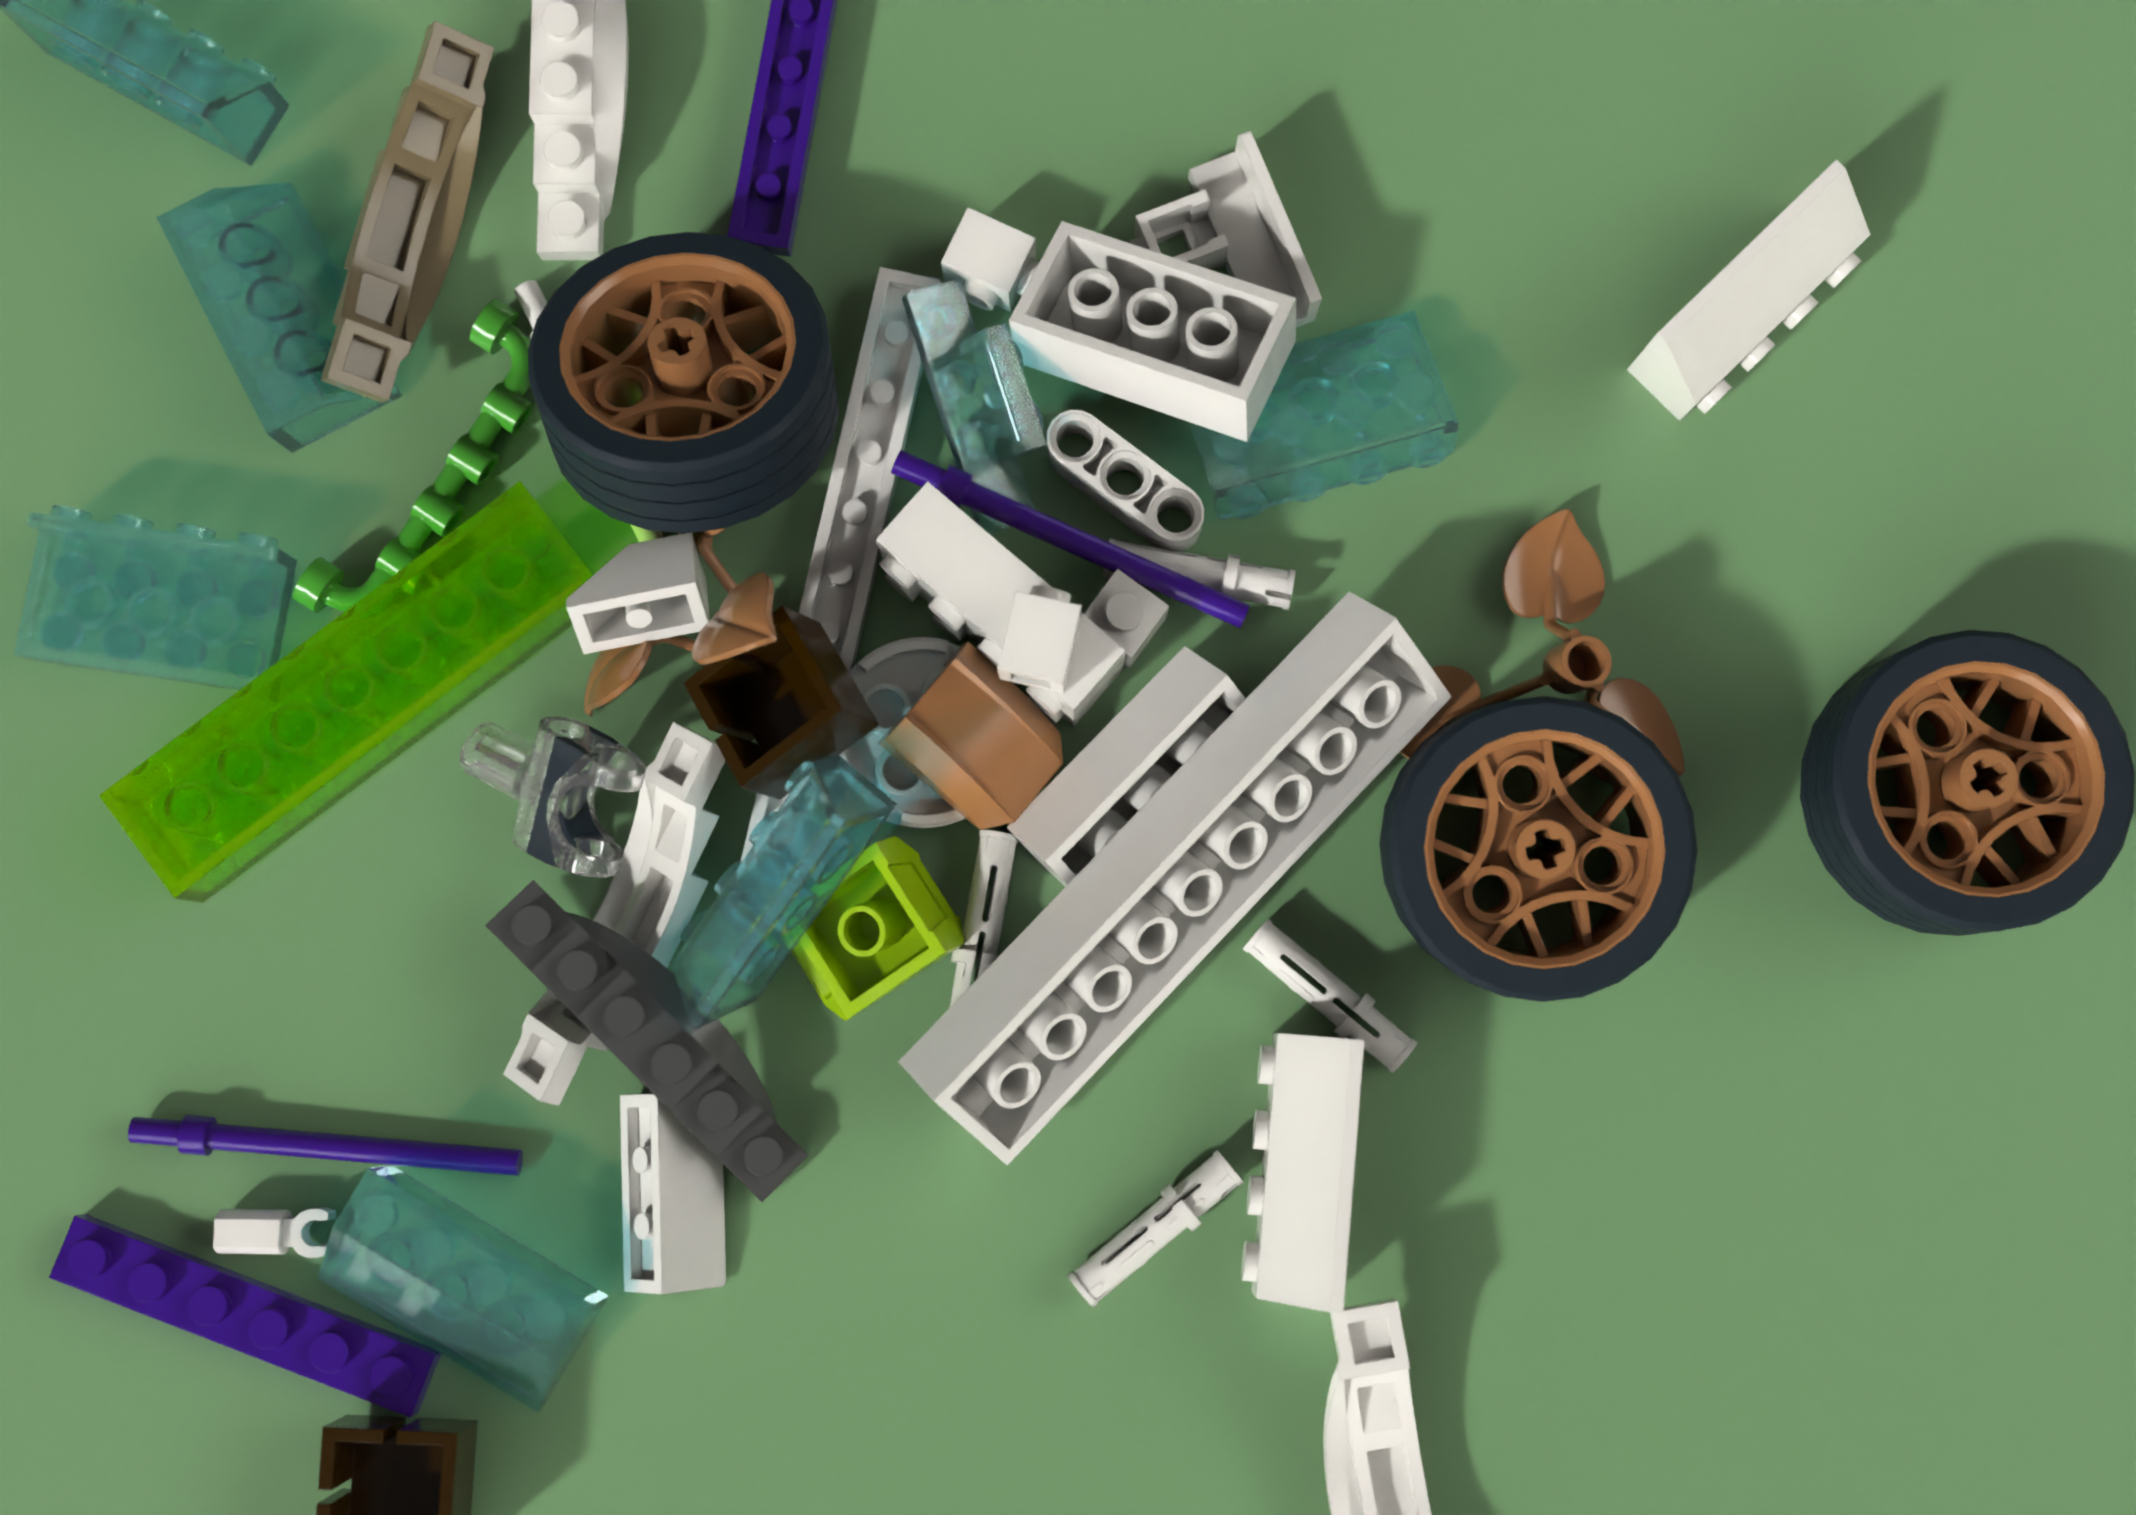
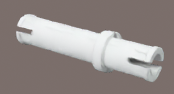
M1114 538L1109 539V543L1235 599L1289 610L1296 570H1284L1240 562V555L1229 553L1226 560L1116 541ZM1104 568L1103 578H1111L1114 572Z
M993 830L979 831L978 837L980 839L963 926L965 944L960 946L959 949L954 950L951 956V962L957 963L950 1007L970 987L979 934L983 935L976 980L999 957L997 954L1005 908L1008 901L1016 844L1019 841L1013 834ZM993 868L995 873L986 922H984L982 916L990 870Z
M1267 919L1244 946L1243 950L1254 956L1268 970L1288 985L1292 991L1300 995L1337 1027L1333 1032L1340 1038L1349 1036L1351 1039L1365 1040L1364 1050L1385 1065L1390 1073H1394L1410 1055L1418 1042L1413 1038H1409L1394 1023L1374 1008L1373 1005L1376 1002L1374 998L1367 993H1364L1362 996L1357 994L1322 965L1318 959L1310 955L1294 940L1272 924L1273 922L1270 919ZM1285 954L1324 986L1326 992L1321 993L1286 964L1281 959V955ZM1335 998L1341 1000L1377 1030L1378 1035L1373 1036L1333 1003V1000Z
M1218 1150L1213 1152L1209 1159L1175 1187L1168 1183L1159 1191L1163 1196L1125 1229L1117 1233L1113 1239L1077 1269L1067 1274L1075 1288L1093 1308L1099 1304L1101 1299L1137 1269L1146 1264L1150 1258L1186 1228H1189L1192 1232L1202 1224L1199 1218L1235 1187L1244 1183Z

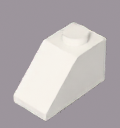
M692 533L628 544L566 599V608L583 654L700 632L710 621L707 579Z

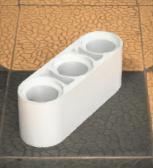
M1068 410L1060 413L1052 420L1047 430V458L1051 468L1060 477L1154 547L1184 552L1196 543L1204 521V507L1200 497L1191 488L1093 415L1083 410ZM1074 433L1085 436L1091 442L1092 447L1085 455L1070 457L1062 453L1058 448V443L1064 436ZM1126 470L1135 473L1141 480L1142 485L1135 493L1121 495L1109 487L1107 482L1109 477L1115 472ZM1170 507L1180 508L1190 516L1192 525L1187 530L1179 533L1169 532L1159 524L1158 514Z

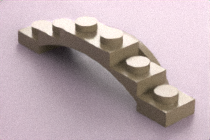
M434 21L427 27L411 83L402 91L386 147L378 152L343 267L348 272L332 322L337 327L320 380L381 403L389 401L400 362L409 355L439 294L455 249L475 168L486 100L483 84L494 51V47L437 21Z

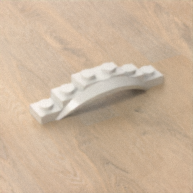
M532 0L529 116L534 123L533 185L538 192L537 254L541 260H594L603 254L604 221L610 214L627 104L629 40L625 0Z
M675 722L672 723L655 760L646 767L641 777L637 809L626 847L609 889L593 921L606 926L642 948L666 968H668L709 883L708 880L693 871L720 817L703 806L726 761L716 742ZM548 989L537 1004L528 1012L522 1024L521 1038L503 1075L540 1102L559 1106L587 1047L607 1051L608 1048Z
M1392 1298L1344 1307L1343 1314L1330 1312L1338 1356V1364L1331 1379L1327 1396L1323 1434L1324 1469L1330 1514L1432 1515L1416 1429L1408 1370L1411 1368L1398 1301Z

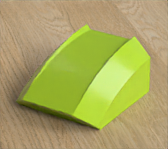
M897 836L873 843L777 912L786 945L825 1006L844 1021L865 1010L965 944L960 917L953 912L924 867L919 853Z

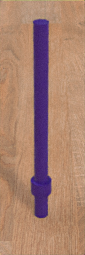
M900 450L891 470L892 474L921 487L928 481L958 508L961 505L966 506L1112 572L1119 569L1143 586L1238 628L1241 627L1250 607L1249 604L972 482L974 475L957 467L949 465L948 469L945 470L903 450Z
M185 1115L182 1121L133 1117L128 1129L130 1143L176 1146L181 1154L209 1156L213 1150L514 1176H519L523 1160L522 1150L226 1125L217 1124L215 1117Z

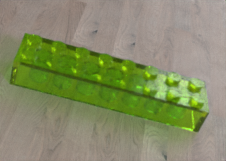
M519 481L102 792L99 797L174 899L204 903L569 628L572 622L566 608V599L595 573L539 500Z

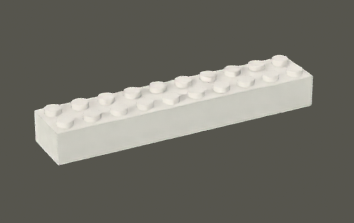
M1349 591L898 1061L936 1104L1007 1166L1452 697L1397 618Z

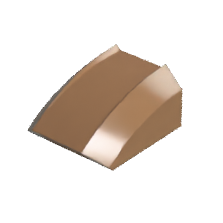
M968 641L957 649L945 663V669L907 714L889 729L878 744L970 823L983 830L1014 823L1063 765L1061 733L1041 710L1013 682L999 679L997 667Z

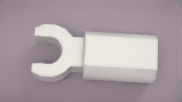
M315 1207L300 1212L296 1217H293L291 1211L287 1209H221L214 1219L213 1248L218 1254L285 1255L290 1247H292L299 1255L306 1258L323 1257L334 1253L335 1245L317 1244L310 1237V1227L316 1220L326 1221L335 1219L336 1210L329 1207Z

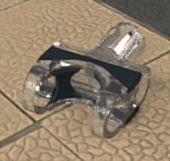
M553 716L541 719L534 744L493 722H484L478 725L465 740L460 753L459 763L464 768L465 773L520 802L511 836L512 843L520 850L546 864L577 875L608 877L617 874L620 871L624 851L613 842L614 837L607 833L597 820L594 809V796L598 786L616 792H634L642 788L646 773V765L643 760L605 733L585 723L566 717Z

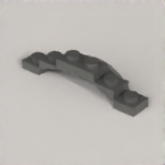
M534 880L485 925L761 1202L808 1156L777 1124L771 1101L760 1078L728 1030L692 990L642 948L602 924L565 912Z

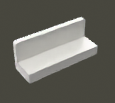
M1250 130L1238 135L1235 152L1189 169L1188 179L1194 193L1204 189L1207 191L1210 199L1208 221L1215 237L1225 234L1229 244L1225 262L1229 276L1295 297L1297 328L1315 321L1322 300L1321 293L1253 134Z
M653 1093L620 1095L624 1292L669 1294L724 1286L726 1283L723 1163Z

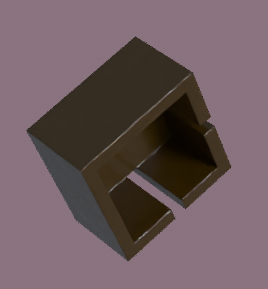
M783 605L772 613L777 641L747 651V653L774 663L773 667L769 669L767 664L739 654L705 665L683 683L708 729L722 734L715 742L740 787L779 800L879 725L820 622Z
M347 1414L324 1426L318 1490H333L351 1478L352 1483L351 1489L342 1488L317 1503L316 1515H471L478 1420L417 1418L405 1425L406 1417Z

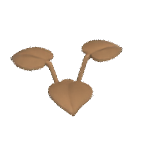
M1569 509L1558 511L1544 518L1528 529L1508 554L1502 571V590L1511 611L1522 618H1538L1543 616L1545 629L1561 638L1563 643L1552 647L1547 652L1543 661L1542 674L1481 699V692L1477 681L1465 670L1449 665L1432 667L1452 697L1399 753L1409 759L1425 739L1455 717L1491 703L1514 699L1549 685L1555 691L1562 694H1574L1586 690L1583 698L1584 702L1625 719L1655 743L1678 776L1683 775L1685 767L1680 740L1673 722L1659 698L1644 684L1633 679L1616 678L1604 684L1612 666L1611 655L1606 645L1593 636H1581V632L1576 628L1569 630L1557 622L1574 624L1589 617L1601 604L1605 591V577L1596 551L1580 531ZM1596 767L1589 771L1596 778L1609 783L1603 773Z
M724 529L692 532L698 552L728 593L719 611L703 627L696 640L680 635L601 651L593 664L585 690L584 712L592 717L593 709L609 703L630 687L645 667L652 647L660 643H668L691 651L692 658L701 665L718 662L739 654L765 663L769 669L775 665L772 662L747 653V651L777 641L772 618L773 580L765 572H758L736 585L712 550L713 536L719 534Z

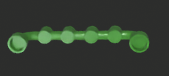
M493 299L484 307L473 324L469 336L470 341L492 355L504 347L510 354L511 368L502 383L500 382L495 385L487 395L481 407V414L468 433L462 435L454 444L447 456L445 467L432 486H428L420 494L412 507L411 517L398 536L393 538L384 547L376 561L375 570L363 585L356 588L343 586L341 584L344 579V571L324 558L319 557L306 568L296 583L292 598L314 613L320 612L326 606L342 612H362L380 604L391 593L397 583L409 590L419 581L428 566L429 558L418 551L432 531L443 538L451 533L464 512V506L456 502L454 498L467 479L478 486L488 479L499 459V454L489 449V446L502 428L512 434H516L524 426L533 410L534 403L523 397L530 387L528 368L530 339L516 326L519 320V313L498 299Z

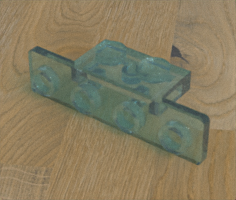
M957 280L909 291L903 295L902 302L956 467L974 475L972 482L1034 509L1018 459L1046 445L1042 433L1043 419L1038 406L1031 399L1023 374L1022 353L1018 345L1012 340L1007 322L986 327L976 332L962 285ZM970 509L974 521L988 533L1011 527Z

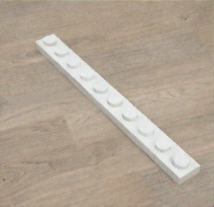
M879 267L799 609L800 614L820 622L848 671L855 665L880 557L876 538L887 527L898 476L892 474L891 470L900 450L904 451L942 288L940 279ZM831 762L781 800L756 793L739 865V875L803 889L831 770Z

